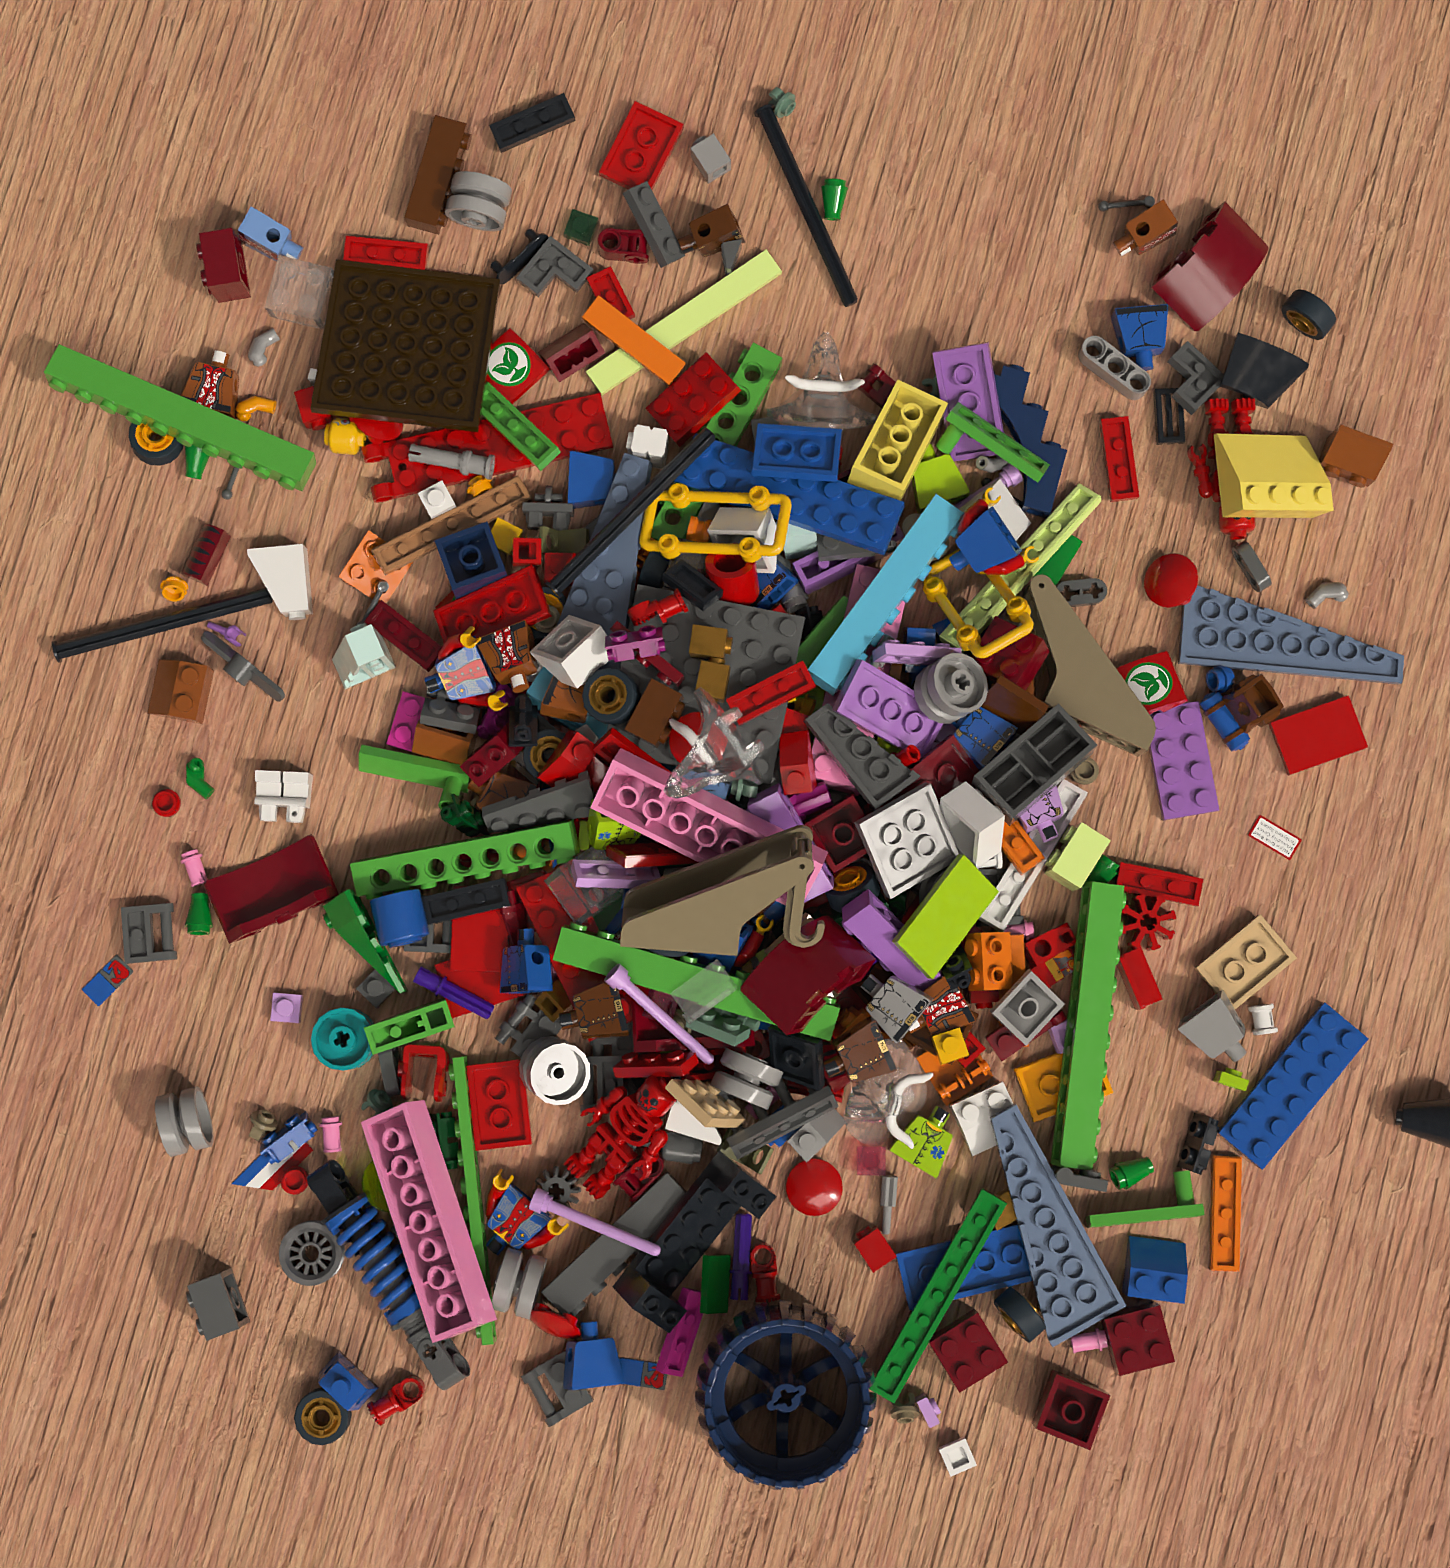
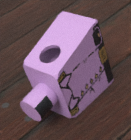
M1057 786L1017 819L1026 833L1038 829L1044 843L1059 836L1053 822L1061 819L1064 812Z

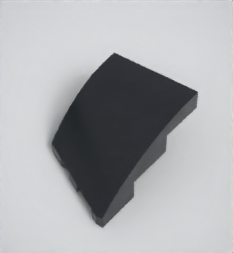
M1238 332L1235 336L1220 387L1243 394L1242 398L1255 399V405L1268 409L1308 369L1309 363L1279 347Z

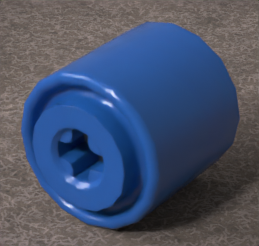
M419 889L393 893L369 901L380 946L388 945L389 948L421 941L422 937L429 935Z

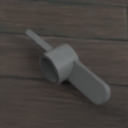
M208 631L202 634L201 640L228 662L223 670L245 687L251 680L274 700L280 702L285 698L284 691L219 637Z

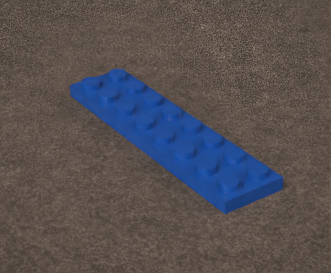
M717 440L674 480V484H685L690 491L749 492L755 486H764L770 493L785 494L790 498L792 507L789 524L881 555H885L904 509L903 501L839 480L831 482L752 476L754 452ZM728 503L740 508H752L750 504ZM771 505L769 508L772 516L778 520L780 505Z

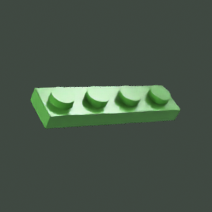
M489 382L485 385L481 415L532 464L542 471L561 451Z

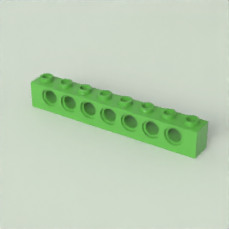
M754 342L750 349L745 348L740 355L738 363L741 365L737 373L731 372L729 375L741 389V392L737 395H743L747 401L742 405H736L731 400L699 430L700 433L704 428H707L715 435V440L735 447L739 444L782 366V357ZM749 371H755L760 377L756 381H749L745 378V374ZM728 418L734 424L729 429H723L718 423L721 419ZM660 501L659 506L662 508L659 514L655 516L651 538L659 540L665 534H673L679 541L685 542L691 516H698L704 502H691L685 508H675L670 501ZM671 513L678 514L681 517L680 522L676 525L668 524L665 519Z
M574 819L558 823H549L360 859L350 863L356 896L366 895V899L369 900L382 897L383 892L393 890V893L408 891L411 886L420 885V889L436 887L437 882L447 880L448 884L463 882L464 876L474 875L475 879L492 876L491 871L501 870L502 874L519 871L518 866L528 864L529 869L546 866L545 861L556 859L557 864L572 861L573 856L580 853ZM543 838H548L553 842L554 850L552 852H547L542 848L541 841ZM516 843L525 846V857H519L515 854L514 846ZM489 848L495 849L498 852V862H492L488 859L487 850ZM461 854H467L471 858L472 864L469 868L464 867L460 863ZM434 859H439L443 862V873L437 872L433 868ZM407 864L415 866L417 870L415 878L410 877L406 873ZM380 869H384L389 873L390 880L388 883L383 882L379 878Z

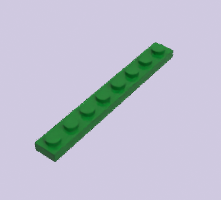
M981 1187L874 1376L875 1382L869 1390L895 1403L1005 1209L1006 1201Z

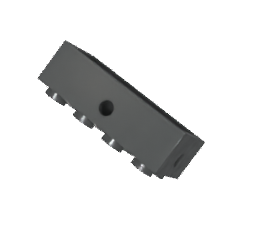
M1058 703L974 775L971 785L974 789H978L991 804L998 806L1005 815L1004 821L1010 826L1094 753L1097 744Z

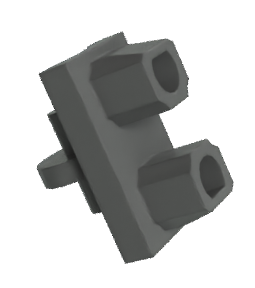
M546 486L545 493H535V501L545 503L523 502L522 511L524 516H526L528 530H539V527L543 526V517H553V529L558 531L569 530L571 517H574L573 504L552 503L563 502V494H553L552 486Z

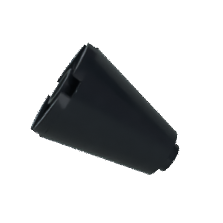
M1450 1098L1403 1103L1402 1108H1397L1395 1125H1401L1402 1132L1450 1148Z

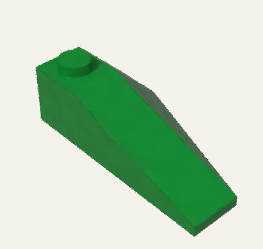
M348 889L324 905L326 913L323 914V918L329 929L334 928L399 993L404 994L408 992L386 946L379 945L375 925L360 896H356V891Z

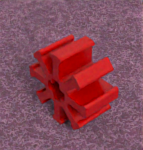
M1141 894L1132 897L1137 912L1130 909L1129 905H1125L1122 909L1121 915L1132 920V924H1123L1122 934H1126V931L1134 929L1136 932L1132 940L1127 943L1128 947L1132 949L1140 948V943L1145 936L1148 946L1146 950H1156L1161 948V945L1158 944L1155 933L1162 936L1163 940H1170L1175 934L1174 930L1170 931L1162 927L1160 922L1175 920L1176 914L1174 910L1167 911L1164 915L1158 916L1157 911L1161 904L1165 902V899L1160 896L1151 898L1152 903L1147 909L1144 899L1146 895ZM1143 915L1146 919H1151L1152 924L1148 925L1149 930L1146 926L1142 927L1140 921L1144 920Z

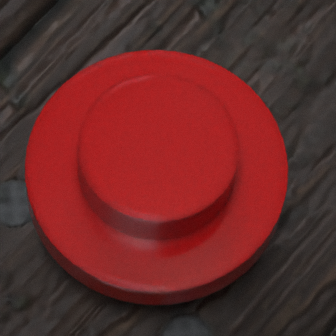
M163 789L153 797L152 806L158 815L171 817L180 810L181 799L175 791Z
M300 1166L286 1168L280 1178L283 1190L293 1195L302 1193L308 1186V1173Z

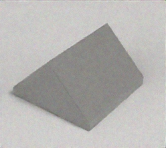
M1028 969L990 1012L1027 1046L1063 1007L1064 1003Z

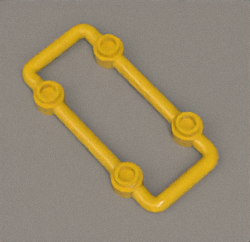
M675 483L669 490H664L645 509L639 544L646 551L660 552L666 559H674L681 553L741 555L744 561L753 563L758 561L761 556H776L783 550L792 507L791 500L785 494L770 493L764 486H755L749 492L690 491L685 484ZM658 501H670L675 508H685L691 502L750 504L756 511H764L771 505H780L773 545H761L753 537L742 539L740 544L679 541L673 534H665L659 540L650 539Z
M958 549L930 565L932 569L923 581V591L928 601L938 603L956 629V639L960 648L965 651H971L977 658H986L1031 632L1034 626V622L1030 617L1031 609L1026 599L1013 594L1000 575L986 574L1007 603L1006 611L1010 620L1020 622L1022 625L981 647V637L978 630L972 625L965 624L946 597L948 590L944 581L938 577H933L952 566L949 557L960 550ZM981 571L978 574L984 575L985 573Z

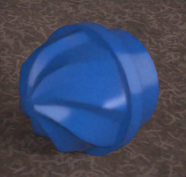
M1219 665L1207 672L1206 683L1213 692L1225 693L1235 683L1234 672L1228 667Z

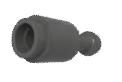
M667 1132L668 1141L659 1150L663 1160L686 1164L700 1163L703 1140L680 1133ZM649 1142V1143H647V1144H644V1145H642V1146H639V1147L633 1146V1145H631V1144H629V1143H628V1145H629L634 1151H636V1148H645V1147H648L651 1142Z

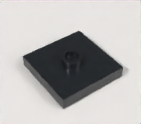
M770 1025L768 1027L770 1067L784 1072L781 1077L783 1079L820 1091L825 1086L824 1066L822 1063L824 1061L823 1039L800 1032L786 1035L778 1026Z

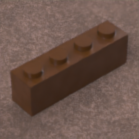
M438 115L434 116L404 217L408 227L438 235L440 234L441 227H446L448 217L445 215L447 199L454 195L450 189L452 178L456 172L463 171L464 160L462 156L464 150H469L472 140V134H469L467 123Z

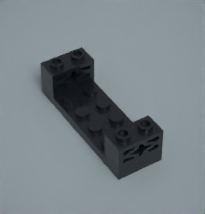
M719 1150L648 1240L660 1246V1254L653 1256L640 1251L612 1287L632 1309L670 1334L687 1312L682 1304L672 1295L741 1206L760 1219L777 1196L756 1177Z

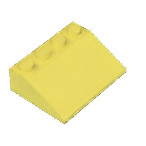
M1214 434L1223 517L1314 518L1334 511L1330 481L1307 436Z

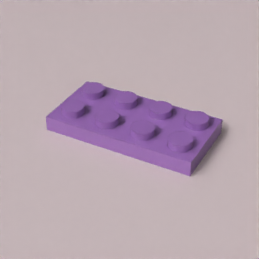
M989 342L932 352L940 399L948 403L943 416L945 428L947 429L950 424L946 420L947 416L959 402L1004 433ZM965 432L950 453L953 461L997 455Z
M861 659L856 660L832 708L836 713L900 750L905 749L909 745L916 746L920 751V758L930 751L943 723H937L929 719L920 710L915 700L913 689Z
M1199 701L1184 703L1165 712L1158 710L1150 714L1155 722L1156 731L1150 744L1149 752L1162 820L1219 811Z

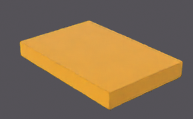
M1054 1053L1013 1069L1033 1122L1056 1115L1063 1053ZM1107 1074L1102 1081L1104 1096L1113 1094Z

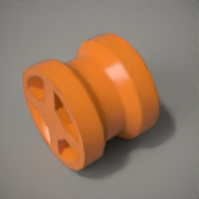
M691 516L686 542H709L710 535L707 529L713 520L707 519L702 521L697 516Z

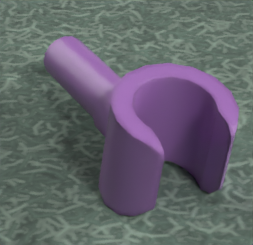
M208 622L207 628L221 633L226 640L236 647L241 646L236 641V637L240 634L246 636V633L235 625L226 628L213 622Z

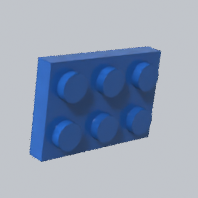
M758 423L752 476L837 482L842 429Z

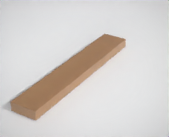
M517 475L371 549L372 554L386 576L437 550L434 540L486 521L490 523L521 507L523 502H531L532 498L521 478Z

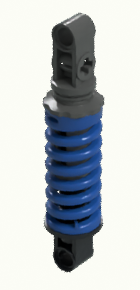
M332 1159L307 1176V1183L328 1213L321 1220L322 1224L326 1225L333 1236L339 1233L341 1229H344V1232L338 1236L336 1242L339 1246L350 1242L353 1243L345 1251V1256L348 1259L358 1255L361 1256L353 1264V1269L356 1272L366 1271L361 1278L362 1283L367 1285L373 1282L375 1286L371 1288L369 1294L373 1298L382 1296L383 1299L378 1303L380 1310L390 1309L384 1313V1316L391 1326V1331L398 1329L404 1331L405 1335H407L406 1341L408 1344L413 1345L440 1389L447 1390L470 1375L469 1364L460 1354L451 1338L445 1339L443 1344L441 1343L443 1340L432 1343L410 1272L406 1270L408 1266L405 1257L398 1258L402 1253L401 1245H390L394 1239V1234L391 1231L378 1235L386 1226L384 1219L370 1222L377 1214L378 1209L375 1206L368 1207L372 1204L369 1192L364 1191L357 1194L345 1175L342 1166Z

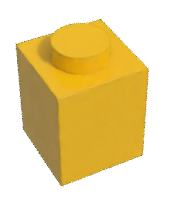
M960 1027L932 1036L931 1038L940 1065L969 1055Z

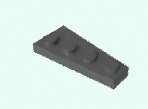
M825 704L805 719L804 723L873 811L879 809L920 778L919 774L904 766L895 755H890L880 747L878 742L872 737L866 736L857 729L853 722L833 711V707L830 704Z

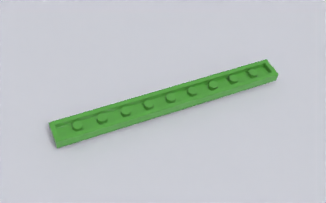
M467 1056L452 1058L453 1064H449V1077L451 1081H455L456 1092H452L453 1109H458L459 1120L455 1121V1134L457 1138L461 1137L462 1149H458L459 1166H464L465 1175L460 1180L462 1195L467 1194L468 1206L463 1208L465 1223H470L471 1234L469 1236L492 1302L488 1249L485 1245L487 1239L478 1153L475 1151L466 1068L468 1066ZM495 1321L476 1328V1336L482 1339V1345H491L497 1341Z

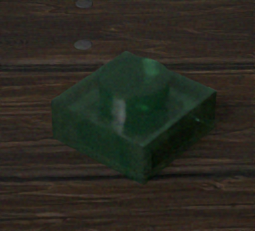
M572 209L564 231V238L590 246L599 223V218Z

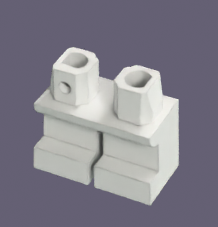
M255 770V782L257 784L254 804L259 806L260 820L277 822V807H287L286 822L303 823L305 808L310 809L313 775L307 772Z

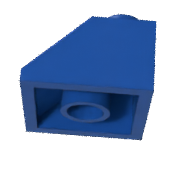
M1128 1235L1122 1293L1129 1297L1185 1304L1188 1278L1186 1243Z

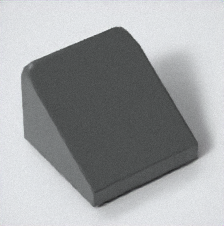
M742 240L722 242L721 244L725 276L734 270L742 249Z

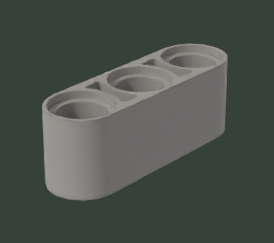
M1090 336L1084 340L1078 352V357L1085 367L1130 400H1138L1145 395L1151 385V378L1145 370L1099 336ZM1089 346L1095 347L1099 355H1089L1086 348ZM1108 364H1117L1120 367L1121 372H1111L1108 368ZM1130 380L1140 381L1143 386L1142 389L1136 390L1132 388Z

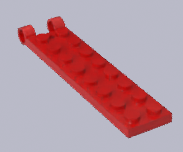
M601 393L520 411L561 451L551 462L569 458L570 451L589 454L613 448ZM486 419L480 420L478 432L441 429L380 445L372 443L361 448L365 463H375L385 459L390 461L394 482L380 483L370 488L373 502L376 503L417 494L440 481H443L447 487L469 482L479 476L472 473L466 476L460 473L458 469L410 462L409 454L421 455V453L409 451L411 444L461 454L463 451L469 450L474 455L488 457L490 454L495 455L493 476L535 466ZM405 464L406 469L399 470V465Z

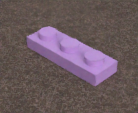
M898 640L884 641L881 646L872 651L873 662L930 665L950 653H962L961 648L950 647V644L947 643L925 646L924 642L900 644Z
M573 859L571 864L575 887L632 889L660 878L657 866L624 868L614 861Z

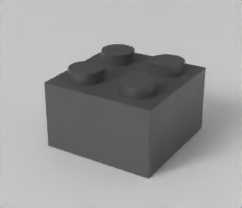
M232 1267L187 1285L189 1290L186 1292L188 1303L191 1308L195 1307L198 1316L196 1326L200 1335L205 1336L206 1341L237 1330L250 1322Z

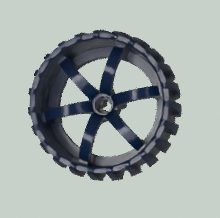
M780 1300L778 1305L768 1306V1303L764 1302L757 1304L755 1310L747 1313L746 1310L734 1316V1323L731 1326L724 1324L715 1335L717 1342H710L702 1357L704 1363L699 1366L696 1377V1384L699 1387L695 1391L696 1409L700 1413L698 1420L703 1434L709 1437L708 1443L715 1455L720 1458L724 1457L723 1461L727 1468L735 1474L742 1473L748 1482L755 1485L762 1483L768 1485L773 1490H781L782 1487H793L796 1490L805 1489L806 1485L826 1482L830 1475L837 1470L841 1472L848 1466V1460L853 1454L856 1455L861 1451L864 1445L862 1438L864 1434L871 1431L873 1418L869 1416V1411L875 1409L877 1396L876 1393L870 1392L868 1388L874 1384L875 1377L873 1368L863 1367L866 1359L869 1358L863 1345L852 1346L851 1342L856 1337L848 1326L839 1328L835 1324L838 1320L836 1316L828 1311L822 1315L815 1311V1305L803 1303L801 1307L792 1305L791 1300ZM781 1333L779 1372L777 1373L742 1351L758 1339ZM798 1333L810 1337L823 1345L831 1354L804 1367L795 1374L792 1373V1334ZM735 1362L760 1378L767 1389L747 1397L726 1410L724 1399L725 1383L729 1370ZM838 1366L843 1371L847 1387V1400L843 1417L806 1393L805 1388L810 1380ZM785 1389L787 1393L793 1392L791 1398L781 1399V1391ZM766 1404L770 1411L777 1409L776 1455L760 1451L747 1443L735 1430L734 1422L751 1410ZM798 1406L814 1412L832 1426L834 1433L817 1448L800 1455H788L789 1413Z

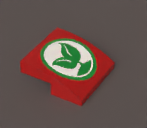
M509 328L491 345L486 382H489L513 404L548 373L550 369Z
M1168 651L1153 654L1116 668L1149 714L1158 710L1165 712L1188 701Z

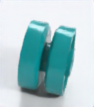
M338 1008L328 1011L318 1019L313 1027L311 1036L313 1053L322 1064L330 1069L345 1071L362 1067L373 1057L364 1027L374 1024L373 1020L369 1015L358 1009ZM344 1034L350 1035V1039L347 1040V1044H344L342 1042V1036Z

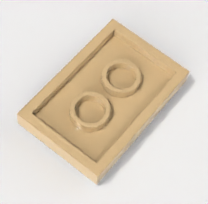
M1260 914L1194 969L1215 994L1223 990L1234 1009H1237L1297 959V957Z
M671 1079L665 1087L704 1127L739 1128L745 1120L739 1113L740 1108L733 1101L725 1100L719 1094L721 1090L711 1086V1081Z

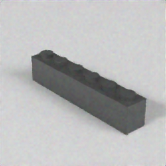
M666 1172L612 1226L647 1240L656 1232L687 1191L669 1172ZM601 1234L549 1283L542 1293L561 1314L571 1313L575 1316L586 1306L583 1300L590 1293L596 1296L607 1286L604 1280L611 1273L615 1276L621 1273L628 1266L625 1260L631 1254L637 1256L641 1250Z

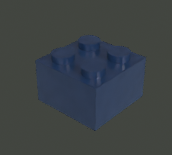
M487 521L434 540L456 599L507 576Z

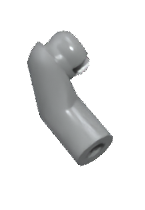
M1327 582L1320 584L1305 601L1311 608L1315 609L1326 598H1334L1335 601L1343 602L1348 598L1349 593L1346 590L1347 587L1341 582Z

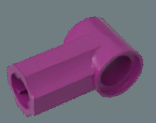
M824 781L817 783L813 792L787 795L801 821H804L807 815L834 805Z

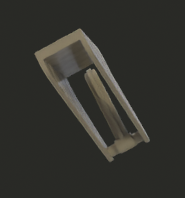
M1042 574L1035 576L1031 580L1030 585L1024 590L1023 597L1027 600L1031 609L1030 617L1034 622L1035 634L1044 639L1050 651L1044 660L1049 674L1048 687L1041 700L1049 706L1045 714L1059 703L1087 734L1139 757L1148 751L1155 736L1156 726L1154 720L1052 580ZM1020 622L1013 623L1016 626L1022 625Z
M797 825L630 889L624 897L620 947L737 956L742 926L786 892L787 898L783 922V932L786 940L798 947H810L816 944L824 933L825 924L823 920L817 922L812 935L805 936L800 932L807 876L814 869L812 830L808 826Z

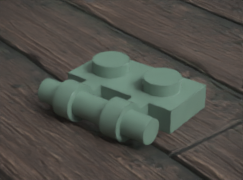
M707 1005L706 1008H701L687 1016L685 1027L735 1047L749 1038L750 1030H758L760 1021Z

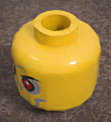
M334 418L325 427L324 442L325 445L329 446L332 453L356 455L360 447L366 445L367 435L359 430L355 423L349 421V419Z

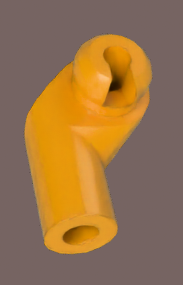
M251 396L237 404L235 408L237 411L236 418L240 421H248L251 418V413L257 410L274 414L277 401L259 396Z

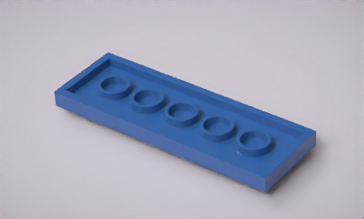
M1322 1002L1221 1126L1218 1134L1263 1170L1369 1038L1328 1004Z
M1018 1224L1005 1226L998 1231L996 1229L992 1230L953 1300L1032 1281ZM951 1240L895 1253L909 1310L914 1308Z

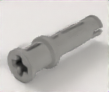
M411 444L409 451L418 452L421 455L409 454L410 462L458 469L463 475L467 476L469 473L483 475L488 480H491L493 476L495 455L490 454L488 457L474 455L469 450L463 451L461 454Z

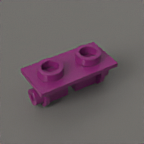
M649 625L641 627L638 631L626 632L620 630L612 632L610 636H605V650H607L608 660L620 662L635 659L633 650L635 648H639L640 658L661 655L662 651H666L662 627L655 628V626Z
M498 682L495 691L492 692L496 693L499 690H503L505 695L500 697L499 700L502 703H508V705L499 711H494L487 706V713L484 714L481 724L477 727L480 738L488 739L489 736H493L509 722V706H515L514 700L519 694L513 692L508 685H501Z

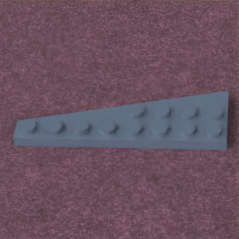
M624 453L590 541L650 482L652 463L649 460ZM644 511L574 580L557 626L568 615L600 625L607 636H610L612 633L610 628L616 621L620 622L627 629L629 628L627 611L633 605L638 569L636 562L638 550L641 548L639 536ZM610 660L604 666L599 667L594 673L606 668L620 670L621 661L614 662V660Z
M1197 585L1191 601L1182 606L1178 664L1206 667L1222 665L1238 670L1398 685L1403 682L1404 655L1375 645L1371 646L1354 640L1352 637L1339 635L1320 626H1313L1289 615L1247 603L1245 600L1237 597L1233 598L1218 593L1219 591L1214 589H1207Z
M1014 1103L991 1116L990 1120L1042 1319L1046 1325L1045 1331L1050 1345L1054 1347L1124 1308L1126 1304L1060 1183L1056 1180L1053 1170L1018 1106Z

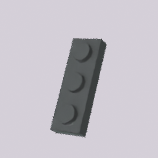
M646 181L625 191L623 195L660 268L683 258L685 254H683L680 244L648 182Z

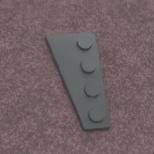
M588 770L579 773V778L568 782L566 778L556 781L555 786L543 791L540 788L530 790L526 797L518 798L513 796L482 807V816L488 832H504L506 830L589 817L591 801L595 799L596 794Z

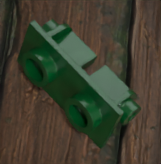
M451 794L453 803L441 809L442 820L455 826L456 829L468 837L477 836L479 833L485 836L489 835L482 816V810H477L467 800H462L455 794Z
M452 1111L442 1112L441 1118L439 1113L429 1114L447 1170L458 1168V1142L447 1143V1138L456 1137V1119L452 1117Z

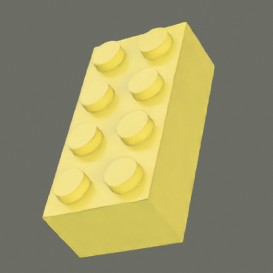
M897 380L852 466L847 483L901 501L944 416L948 403Z

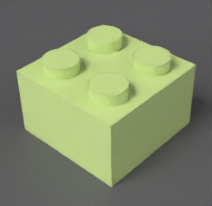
M1083 822L1075 826L1071 825L1070 828L1067 827L1059 840L1062 846L1059 850L1053 851L1045 863V866L1048 868L1044 874L1071 891L1080 889L1111 840Z

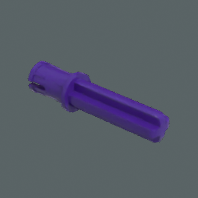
M423 966L420 967L413 980L414 983L434 992V996L441 995L485 1019H488L494 1010L493 1004L447 981L446 976L443 978Z
M739 1213L735 1216L732 1270H729V1273H732L730 1296L732 1300H738V1288H741V1300L749 1299V1274H752V1271H749L752 1215Z

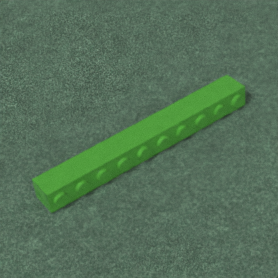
M60 344L44 370L49 386L58 392L64 393V391L74 394L81 402L98 404L105 412L109 414L119 413L135 425L147 424L152 431L161 436L168 434L175 437L184 446L191 447L194 445L201 448L210 457L217 458L219 456L226 459L229 464L236 468H248L262 479L267 480L271 478L278 481L279 485L285 489L303 491L317 464L314 452Z
M1093 881L1084 882L1082 885L1050 1163L1059 1167L1092 1170L1093 1164L1097 1160L1096 1135L1099 1134L1101 1129V1121L1098 1116L1099 1108L1104 1101L1102 1081L1107 1074L1105 1054L1110 1046L1108 1028L1114 1014L1111 1001L1112 993L1115 992L1117 987V979L1114 975L1115 966L1120 960L1118 940L1123 932L1121 913L1126 905V893L1122 885Z
M571 921L570 925L565 924L561 928L553 957L554 961L602 975H607L614 966L620 963L628 970V975L631 977L630 981L633 984L776 1025L741 992V986L751 973L736 970L735 974L724 971V965L709 962L708 966L697 963L698 958L687 954L680 956V958L656 954L644 948L620 947V940L614 939V933L605 930H598V933L587 931L586 925ZM826 996L824 998L826 1004L800 1033L831 1041L840 1004L835 1003L836 998Z

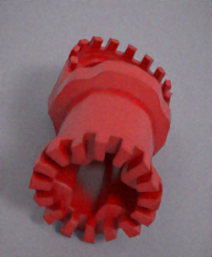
M677 588L673 590V594L659 601L656 599L651 602L647 600L633 606L627 611V614L633 626H638V623L642 624L641 621L646 623L647 620L649 621L659 615L664 624L668 618L682 611L686 613L689 610Z
M767 1243L755 1244L750 1251L752 1277L756 1279L757 1287L755 1302H767V1299L769 1302H771V1299L772 1301L779 1300L781 1296L777 1293L775 1276L778 1275L774 1249ZM765 1248L771 1253V1258L767 1263L759 1264L756 1262L754 1256L758 1249Z
M410 1375L405 1377L401 1382L387 1391L388 1394L376 1402L371 1401L367 1404L370 1415L374 1414L372 1418L375 1419L378 1425L382 1426L385 1424V1419L397 1411L403 1412L420 1400L425 1392V1384L418 1376ZM405 1383H416L419 1387L418 1395L415 1397L407 1396L404 1393Z

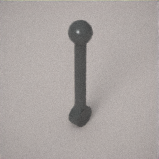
M1147 196L1144 200L1112 203L1101 201L1098 204V208L1103 212L1107 211L1108 208L1142 205L1150 208L1155 204V199L1152 196Z
M233 468L227 488L222 491V497L225 500L232 498L233 493L231 490L239 468Z
M380 580L378 582V590L362 621L358 622L356 626L365 623V619L374 610L382 593L388 590L389 585L387 581Z

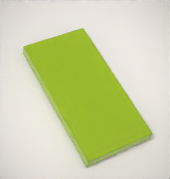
M958 854L892 942L927 978L934 979L999 891L964 854Z

